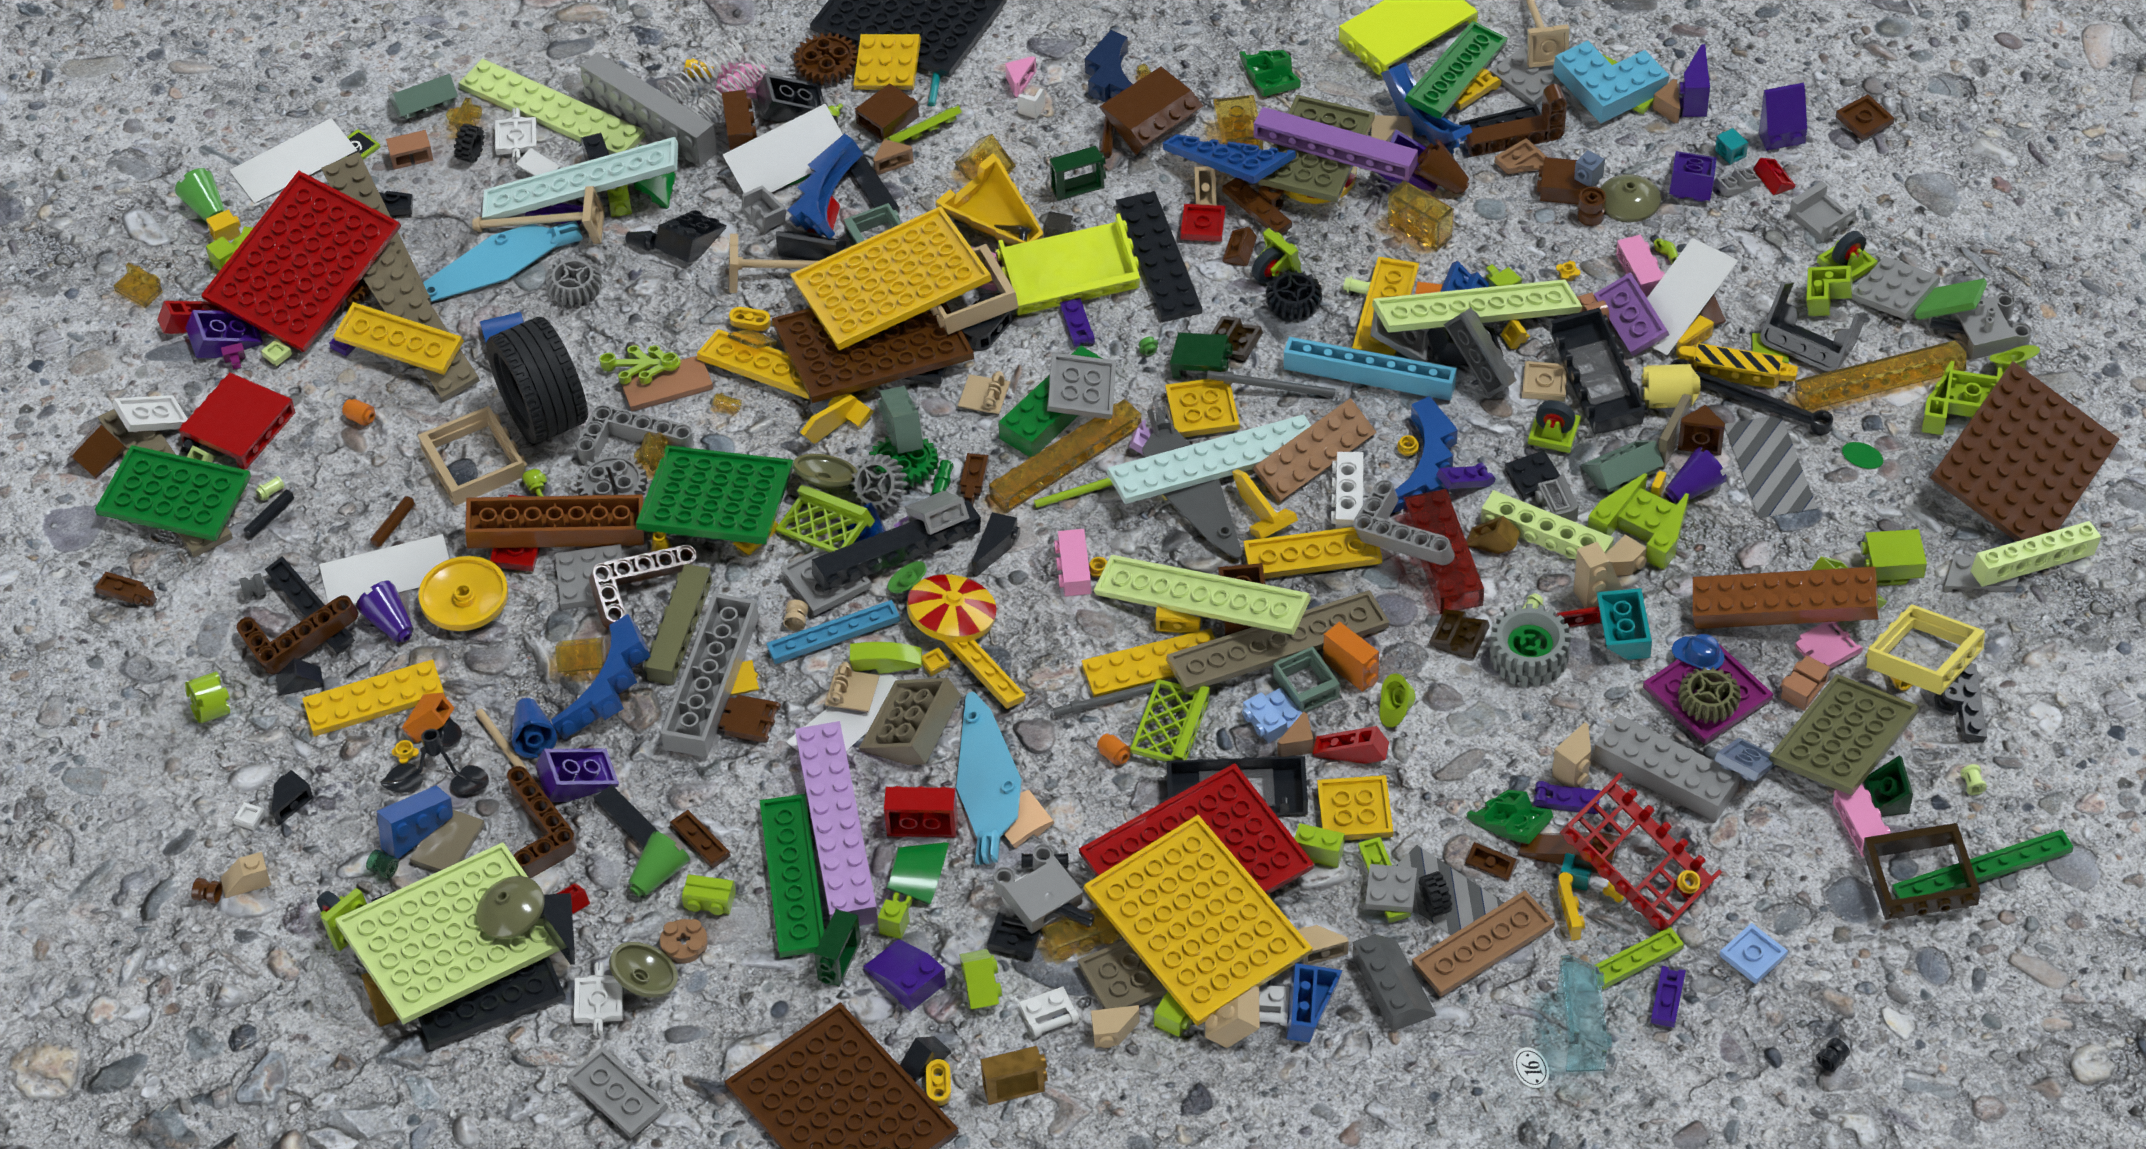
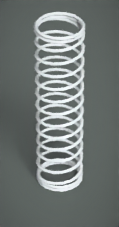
M730 38L728 42H724V48L718 46L717 52L712 50L711 56L705 55V61L699 59L698 65L692 63V69L686 67L685 73L679 72V77L673 76L672 81L667 80L666 86L660 85V92H662L661 87H665L671 98L678 102L668 87V82L674 85L679 96L685 100L683 93L676 86L674 78L681 82L687 94L691 96L689 88L681 79V73L687 77L692 88L698 92L695 83L688 76L687 69L693 72L698 83L704 87V83L694 71L693 65L700 69L706 81L710 83L711 80L701 68L700 61L706 64L711 75L717 79L716 73L707 63V56L712 59L717 70L723 75V70L713 58L712 53L715 52L719 56L727 70H730V67L720 55L719 48L725 51L728 59L734 66H736V62L726 50L725 44L730 46L741 62L746 59L745 53L735 39Z
M753 52L749 56V60L745 59L743 64H738V70L732 69V74H726V79H721L720 84H715L714 89H709V94L704 93L703 99L698 98L697 104L692 103L691 109H688L699 115L693 110V105H696L708 121H712L709 113L699 105L698 101H704L708 110L714 116H718L716 110L705 100L704 96L708 95L716 108L724 112L722 105L711 96L710 91H715L723 103L721 99L722 94L716 90L717 85L721 86L724 92H729L722 85L724 80L732 91L734 89L731 85L738 90L734 84L728 81V76L730 75L741 90L746 89L745 85L733 74V71H738L743 81L749 87H753L750 79L739 70V66H743L748 75L755 82H758L755 73L745 66V61H749L755 72L761 77L764 76V73L768 74L770 72L768 63L760 54ZM755 57L764 64L767 71L757 62ZM754 65L759 69V71L761 72V74L756 70V68L754 67ZM749 71L754 75V77L756 78V80L751 76V74L749 73Z

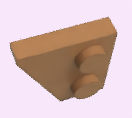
M1526 138L1495 156L1494 162L1507 174L1539 170V165H1544V158L1547 156Z

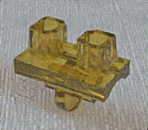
M465 97L461 107L449 109L446 117L449 120V124L454 125L458 132L460 131L459 128L465 123L476 126L475 120L471 118L480 119L482 108L481 106L473 105L471 98Z
M650 432L646 433L641 448L635 451L634 459L637 458L638 464H649L650 470L653 472L658 468L660 459L664 458L665 452L663 447L668 444L669 440L661 432L654 436Z

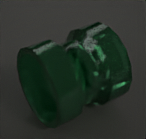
M379 849L372 851L366 862L367 870L373 873L378 872L385 879L392 878L399 866V860L396 857L386 856Z

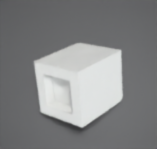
M1040 88L1035 96L1019 94L1017 97L1018 113L1037 119L1045 107L1044 89Z

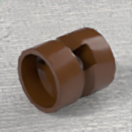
M1591 186L1580 191L1577 217L1582 224L1596 226L1604 220L1606 194L1602 189Z

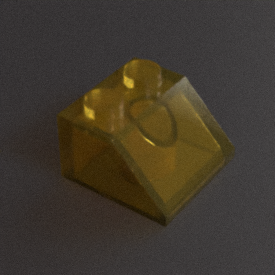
M993 134L979 138L954 162L964 177L970 181L977 176L979 164L992 153L1000 159L1007 173L1016 167Z
M604 637L559 641L555 646L558 673H563V676L577 675V671H586V674H597L604 665Z

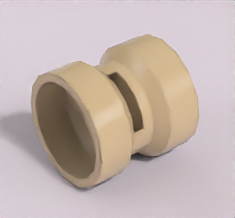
M801 600L789 601L786 605L787 614L784 616V626L793 631L804 629L806 625L805 617L809 609L808 605Z

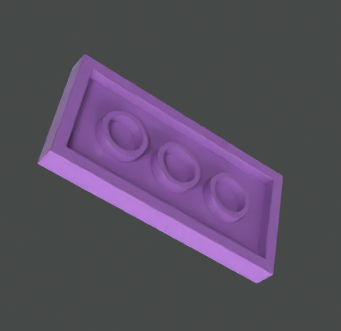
M1631 272L1594 294L1597 301L1604 300L1609 309V320L1632 357L1670 335Z

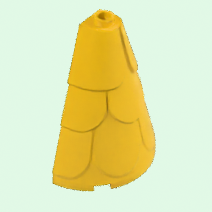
M993 153L979 164L977 176L955 194L949 189L935 201L936 208L941 206L949 217L965 223L978 231L994 236L998 241L1003 240V243L1010 246L1025 243L1026 241L1019 239V235L998 229L994 225H1020L1030 228L1032 231L1027 236V242L1043 238V231L1029 205L1025 204L1000 159Z

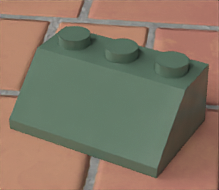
M450 74L388 95L398 117L404 116L405 119L417 116L416 111L423 109L424 113L436 109L435 105L441 102L443 106L454 102L453 98L458 97Z
M1636 440L1581 464L1582 469L1597 488L1607 489L1608 492L1619 489L1620 484L1624 482L1628 484L1644 473L1647 475L1656 473L1658 471L1657 468L1664 465L1657 443L1654 440Z

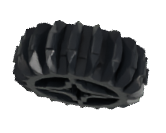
M1297 269L1295 272L1287 270L1286 274L1280 272L1278 277L1273 276L1266 290V303L1270 311H1274L1276 316L1282 315L1283 319L1290 317L1291 321L1293 318L1301 320L1302 316L1308 318L1310 314H1315L1323 298L1322 287L1318 279H1314L1312 274L1306 275L1305 271L1298 273Z

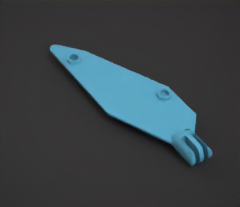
M577 221L552 228L529 224L491 235L424 281L423 284L432 302L508 280L553 248L581 241L583 237Z
M969 692L965 699L956 788L978 839L976 843L975 864L983 865V862L985 864L998 862L1000 837L1018 819L1022 779L991 709L975 692Z

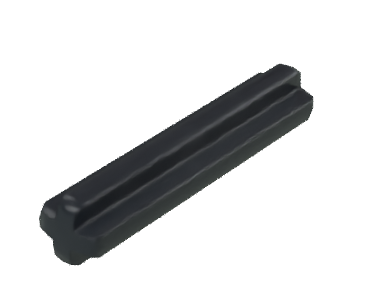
M288 489L284 490L244 528L245 535L253 538L294 500L293 493Z

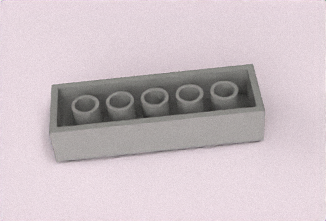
M1620 714L1616 716L1595 745L1594 762L1618 774L1621 772L1624 777L1714 822L1718 820L1739 789L1741 774L1733 770H1726L1719 763Z

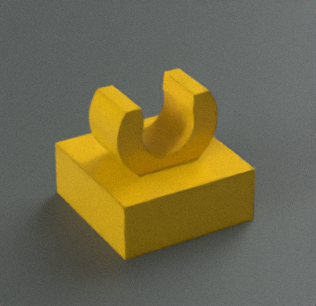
M1517 319L1510 320L1500 334L1510 349H1517L1521 343H1526L1530 337Z

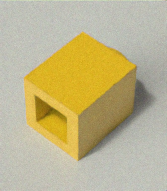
M229 209L206 219L209 232L214 240L223 236L227 241H230L240 236L239 227H241V223L236 215L233 216Z

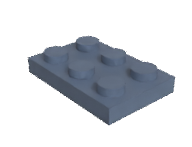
M1740 737L1718 751L1714 761L1720 763L1722 768L1730 771L1734 770L1748 781L1758 780L1777 766L1769 760L1770 752Z

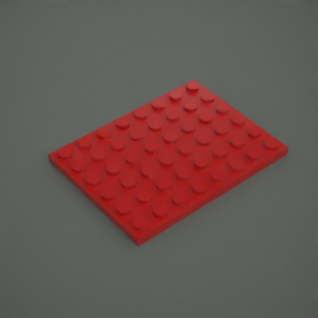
M298 170L201 296L209 303L305 353L400 229L401 224L395 219Z
M1235 763L1079 848V854L1097 877L1199 815L1267 895L1314 869L1312 860Z

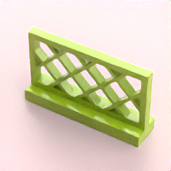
M802 484L797 490L800 496L776 527V531L816 548L832 552L838 549L834 547V543L838 541H845L840 548L853 544L864 527L871 528L875 520L867 508ZM803 504L808 505V510L798 513ZM824 511L825 516L814 519L815 513ZM810 516L811 521L800 525V519ZM837 517L841 518V522L833 525L830 524V520ZM796 521V527L786 529L789 523ZM826 522L827 527L816 531V525ZM854 523L857 524L853 530L847 531L846 526ZM812 527V533L802 535L801 531ZM842 528V534L832 536V531ZM828 533L829 539L821 542L818 541L819 536Z
M1157 679L1131 745L1130 753L1163 762L1187 760L1209 703L1210 687L1202 686L1200 689L1185 693L1180 684ZM1160 688L1168 689L1172 694L1161 697L1159 690ZM1185 694L1194 696L1192 700L1185 703L1180 698V696ZM1176 699L1179 705L1169 709L1165 702ZM1162 705L1165 711L1155 715L1152 708ZM1183 710L1186 717L1177 721L1173 714ZM1169 716L1173 723L1162 726L1159 720ZM1155 722L1159 729L1148 733L1145 726ZM1177 728L1179 735L1170 738L1166 731ZM1162 734L1166 740L1155 744L1152 737ZM1148 740L1151 744V747L1146 749L1137 747L1140 742ZM1170 745L1173 750L1171 755L1161 753L1159 749Z

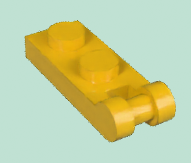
M1484 69L1453 105L1462 110L1492 89H1498L1502 81L1498 77H1493L1490 71Z
M1563 872L1559 875L1557 893L1571 941L1580 940L1581 931L1585 929L1583 915L1579 916L1578 897L1573 896L1572 893L1573 877L1570 873Z

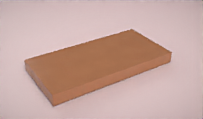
M697 356L682 359L681 365L674 371L664 370L652 376V382L649 384L640 383L639 373L631 376L632 381L630 383L621 384L631 411L713 389L706 366L703 361L697 360Z

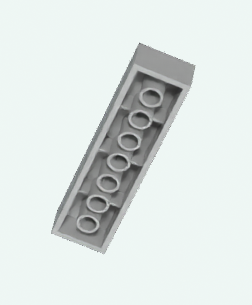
M598 52L580 65L584 93L588 98L597 101L602 107L608 108L618 117H622L629 123L642 128L645 134L651 135L658 141L675 137L678 142V153L700 167L717 154L714 125Z
M713 593L661 731L664 750L708 757L718 730L719 721L722 713H724V708L732 692L759 618L757 600Z

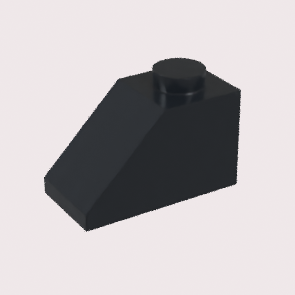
M292 770L281 776L274 783L272 813L278 826L313 798L310 784Z

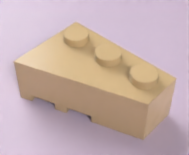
M1595 542L1577 549L1573 592L1584 608L1597 607V592L1623 590L1609 558L1599 543Z

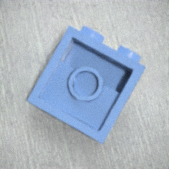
M1282 688L1266 696L1261 692L1243 702L1242 715L1244 719L1252 723L1258 736L1263 737L1267 743L1283 736L1302 714Z

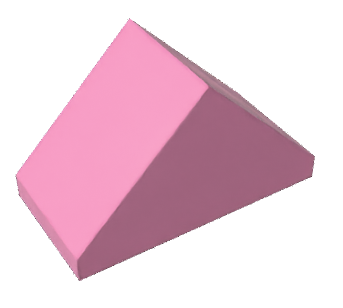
M1031 56L1005 63L1006 79L1015 97L1022 94L1037 72L1036 57Z

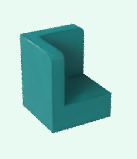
M1566 853L1560 874L1563 872L1570 873L1573 877L1572 888L1587 891L1592 870L1574 866L1575 855Z

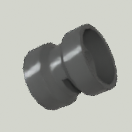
M261 573L254 574L250 580L246 577L239 579L245 600L252 598L254 593L260 596L267 594Z

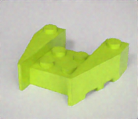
M1951 361L1944 371V375L1937 382L1935 389L1926 400L1921 432L1943 435L1947 414L1973 417L2003 375L2002 368H1998L1997 376L1953 370L1954 361Z
M1644 473L1601 500L1589 514L1587 527L1609 536L1619 528L1648 542L1646 545V562L1665 570L1676 555L1677 545L1687 513L1689 494L1686 493L1679 503L1675 505L1646 491L1647 474Z

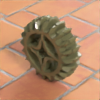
M1713 666L1711 670L1703 667L1699 671L1695 668L1693 674L1688 673L1686 678H1683L1678 691L1679 704L1682 705L1683 711H1688L1689 717L1695 716L1696 722L1700 719H1704L1705 724L1709 720L1716 724L1718 719L1724 722L1726 716L1731 718L1738 709L1741 700L1740 686L1737 685L1736 679H1731L1730 673L1724 674L1723 669L1715 671Z

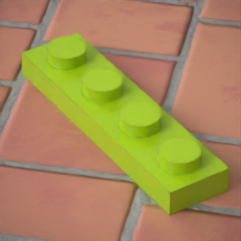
M957 105L885 138V140L905 144L904 140L909 137L911 140L922 136V131L926 129L930 132L939 128V123L943 121L947 124L956 120V115L962 113L960 106Z
M1381 837L1358 843V849L1368 873L1370 864L1392 866ZM1384 910L1389 923L1411 917L1410 912Z
M1669 927L1591 966L1590 973L1604 990L1683 950L1684 943L1675 931Z

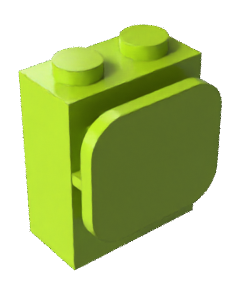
M1919 529L1865 532L1864 542L1860 544L1861 554L1865 555L1866 558L1864 560V567H1876L1878 586L1903 585L1908 583L1910 579L1925 577L1927 561Z

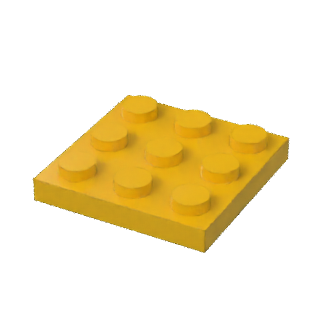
M861 34L853 85L855 90H881L889 83L901 90H914L921 42L920 34Z
M1203 379L1165 385L1174 428L1183 437L1240 430L1230 384H1223V381Z
M1386 775L1317 780L1320 817L1323 829L1345 833V840L1393 837Z

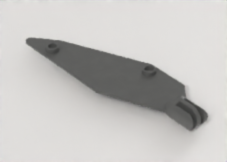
M1164 406V415L1161 407L1155 409L1156 419L1152 409L1147 411L1153 432L1142 448L1144 458L1191 445L1174 428L1167 406ZM1219 479L1163 494L1212 545L1233 558L1238 559L1242 557L1240 543Z

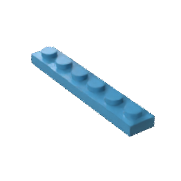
M890 600L767 642L766 646L775 665L900 622V615L893 601Z

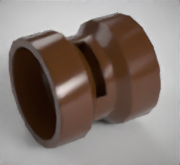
M196 878L191 891L192 899L196 901L207 900L210 904H218L223 891L222 882L215 880L208 882L205 878Z

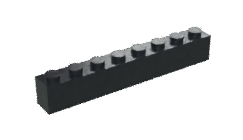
M969 500L964 503L969 519L931 535L927 533L922 520H914L812 559V575L824 592L890 566L916 558L919 555L935 551L940 547L953 544L961 539L980 533L981 517Z

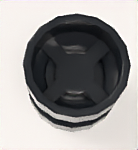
M1831 1038L1826 1044V1048L1818 1052L1816 1059L1825 1070L1834 1072L1840 1066V1061H1844L1850 1055V1050L1842 1040Z

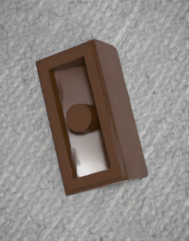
M1250 226L1232 231L1222 260L1224 263L1241 266L1248 265L1257 239Z
M1474 842L1465 864L1509 881L1519 860Z

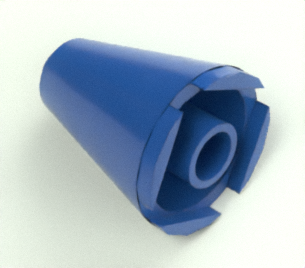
M532 698L519 700L514 710L511 742L516 753L525 758H537L538 754H542L544 749H553L557 742V733L554 726Z

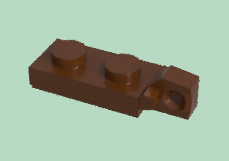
M967 453L960 489L961 494H965V501L969 500L972 506L975 502V495L980 496L983 490L989 455Z
M105 572L94 587L95 592L133 604H140L142 602L145 605L153 606L157 600L155 592L149 590L143 582L110 572Z

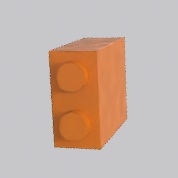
M1340 621L1324 633L1323 661L1325 664L1362 692L1368 687L1374 686L1379 678V651Z

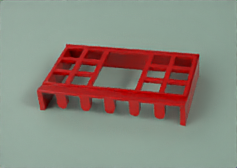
M1620 772L1559 833L1568 844L1574 846L1580 852L1581 857L1585 861L1590 862L1597 869L1601 877L1607 879L1614 886L1615 890L1632 904V907L1637 912L1642 913L1649 920L1653 928L1661 932L1667 929L1722 871L1718 869L1711 876L1702 867L1706 862L1702 855H1698L1693 859L1684 850L1689 845L1686 839L1682 838L1677 843L1667 833L1672 828L1668 822H1664L1660 826L1650 817L1655 811L1652 806L1647 805L1642 809L1633 800L1638 795L1636 790L1631 788L1626 793L1617 784L1623 776ZM1605 794L1619 805L1610 815L1597 804ZM1592 807L1605 819L1596 829L1582 817ZM1622 809L1635 821L1626 831L1613 820ZM1577 821L1591 833L1586 838L1572 827ZM1607 823L1621 835L1612 845L1599 833ZM1639 825L1669 855L1634 888L1605 857ZM1593 837L1607 848L1602 855L1589 843ZM1672 858L1684 870L1694 871L1699 875L1701 887L1692 896L1682 892L1677 885V879L1672 878L1663 869ZM1658 872L1671 884L1662 894L1649 882ZM1644 886L1657 898L1652 904L1639 892ZM1674 888L1687 899L1678 910L1665 898ZM1660 902L1673 913L1669 920L1655 908Z

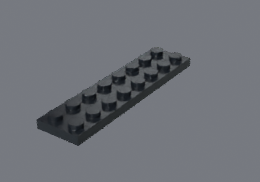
M1152 191L1116 199V208L1121 215L1122 221L1125 220L1127 223L1128 238L1132 239L1133 251L1138 258L1139 266L1161 322L1202 314L1201 303L1156 192Z

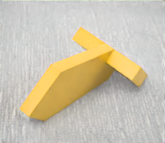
M849 393L831 399L828 403V408L812 416L800 433L815 444L847 420L862 429L874 411Z
M1238 469L1232 471L1239 495L1261 519V521L1249 527L1251 535L1262 539L1298 521L1296 513L1286 508L1276 513L1247 473Z

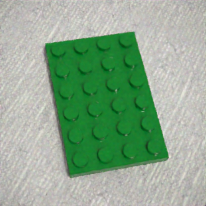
M131 445L98 502L95 512L96 515L217 541L252 476L248 470Z

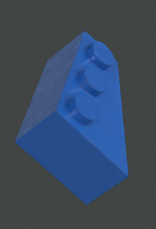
M435 785L378 810L377 819L381 849L393 860H398L453 817L451 797Z
M1295 963L1290 978L1286 1039L1311 1042L1338 986L1343 970Z

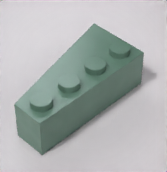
M905 386L879 391L881 399L877 400L878 409L886 426L887 434L890 437L891 445L896 446L898 454L923 449L919 412L916 410V406L913 404L911 397H909Z

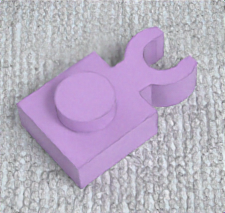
M1143 420L1133 432L1129 445L1130 448L1142 455V448L1153 432L1152 427L1150 429L1146 427V420Z

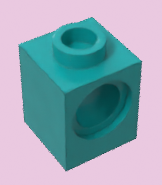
M1734 128L1717 135L1715 151L1728 164L1731 165L1747 157L1748 141Z

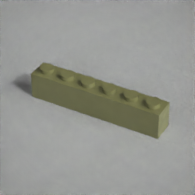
M685 564L682 572L678 573L677 586L671 591L670 604L665 607L663 623H659L656 641L653 640L651 644V657L644 662V671L647 672L648 681L670 685L675 684L712 585L710 568Z

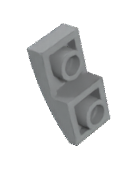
M1744 168L1734 169L1731 176L1716 177L1713 184L1724 196H1731L1759 185L1761 180L1752 169Z

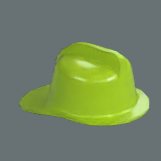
M2035 345L2019 346L2005 352L1993 354L1989 357V360L1995 363L1997 371L1998 368H2002L2003 373L2012 361L2025 369L2027 360L2039 354L2040 348Z
M1393 673L1384 680L1381 688L1380 720L1383 725L1390 728L1399 725L1403 721L1406 712L1415 702V690L1401 674Z

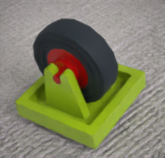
M1270 228L1266 229L1263 232L1266 248L1257 256L1253 264V277L1258 282L1265 284L1272 281L1273 276L1278 277L1280 272L1284 273L1287 270L1295 272L1297 269L1298 273H1302L1297 247L1292 243H1287L1279 232L1275 233Z
M1858 231L1847 233L1836 242L1835 246L1817 256V263L1822 267L1851 266L1853 282L1870 272L1877 265L1878 261L1864 250L1866 238Z
M1555 400L1543 402L1539 405L1528 437V444L1570 453L1581 422V416L1575 415L1572 408L1563 402Z
M357 888L347 896H340L339 898L332 892L325 891L316 900L321 911V919L333 947L339 952L349 943L337 927L335 919L367 904L362 891Z

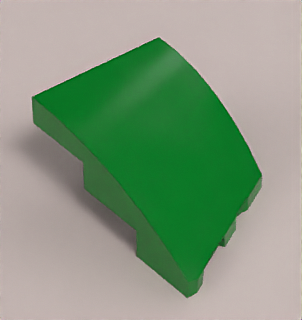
M1264 50L1253 55H1246L1245 51L1239 52V57L1247 74L1264 97L1301 87L1300 79L1292 72V58L1284 50Z
M673 171L668 174L634 182V188L651 196L653 203L668 209L676 174Z
M1509 789L1499 794L1496 798L1485 802V807L1477 812L1470 810L1466 813L1469 820L1485 830L1506 839L1530 844L1554 817L1551 809L1532 807L1527 792Z
M942 842L898 847L890 868L892 872L886 889L906 897L907 895L911 896L912 899L930 905L941 875L949 843Z

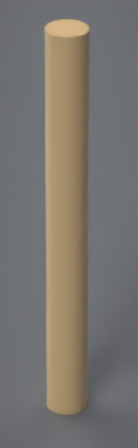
M478 709L475 713L514 767L522 766L528 771L527 767L485 711Z

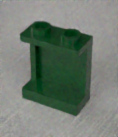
M1178 332L1170 360L1172 378L1181 379L1183 370L1222 373L1228 371V358L1233 353V345L1229 343L1228 335Z

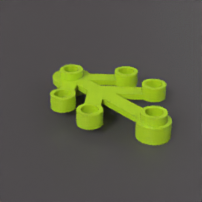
M632 345L627 348L628 357L631 359H616L615 354L610 352L604 353L599 357L600 367L607 372L613 371L616 367H632L618 374L619 383L621 384L630 383L632 381L631 376L639 373L641 384H649L652 382V376L664 370H676L681 365V360L674 352L664 353L658 345H652L647 349L649 356L643 353L639 346ZM649 367H653V368L649 369L648 371H643V370H645V369H647V368H649Z

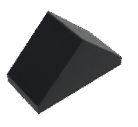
M293 658L276 675L279 696L324 687L321 667L297 658Z
M935 1036L916 1037L901 1061L900 1066L917 1082L926 1074V1067L931 1061L936 1059L944 1060L951 1054V1050Z

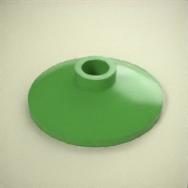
M921 561L912 562L898 570L888 582L889 591L891 593L910 591L925 575L927 570L925 563Z

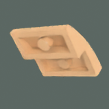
M1026 790L1020 793L1018 819L1007 829L1004 835L1017 848L1033 834L1036 837L1041 835L1055 822L1031 791Z

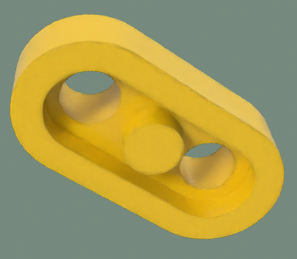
M735 307L729 312L730 324L737 328L764 331L771 325L770 314L764 310Z
M941 1059L931 1061L926 1067L927 1095L937 1106L945 1105L951 1099L950 1066Z

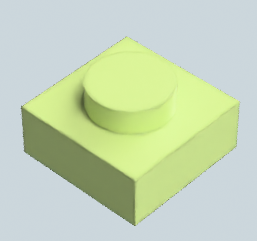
M278 339L261 350L262 356L276 367L292 355L291 349Z

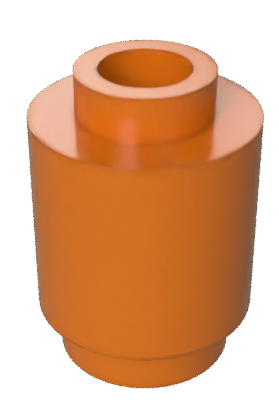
M348 399L342 408V413L347 419L367 426L375 419L374 407L357 399Z
M1107 733L1098 740L1097 748L1099 752L1113 764L1118 766L1129 760L1130 747L1115 735Z

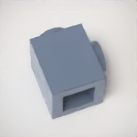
M1587 150L1576 161L1574 179L1588 187L1594 186L1604 175L1605 159Z

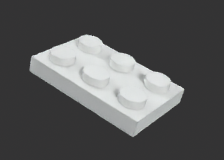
M173 395L114 398L112 404L128 432L176 430L181 427L182 423L188 420Z

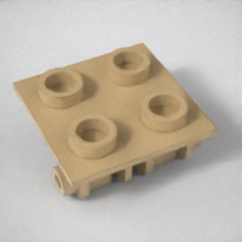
M996 371L992 378L969 374L958 407L1000 414L1010 381H1005L1004 374L1001 371Z
M842 662L838 669H835L825 705L869 712L880 675L852 671L851 665L848 662Z

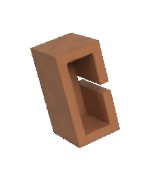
M426 130L386 139L394 170L412 166L409 154H413L415 164L433 161Z
M1806 655L1801 662L1798 661L1795 664L1792 674L1783 679L1780 688H1782L1781 699L1805 711L1828 682L1830 667Z

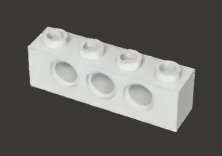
M1337 452V461H1333L1332 474H1337V477H1332V490H1336V494H1332V507H1336V511H1331V524H1336V529L1354 527V519L1363 506V452Z

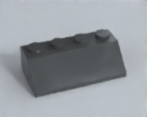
M1472 307L1443 324L1488 397L1493 396L1517 381L1514 371L1503 359L1501 350L1495 346L1491 334L1484 328L1480 322L1479 315Z
M1373 934L1353 942L1352 958L1392 1032L1436 1016L1435 1010L1396 939Z

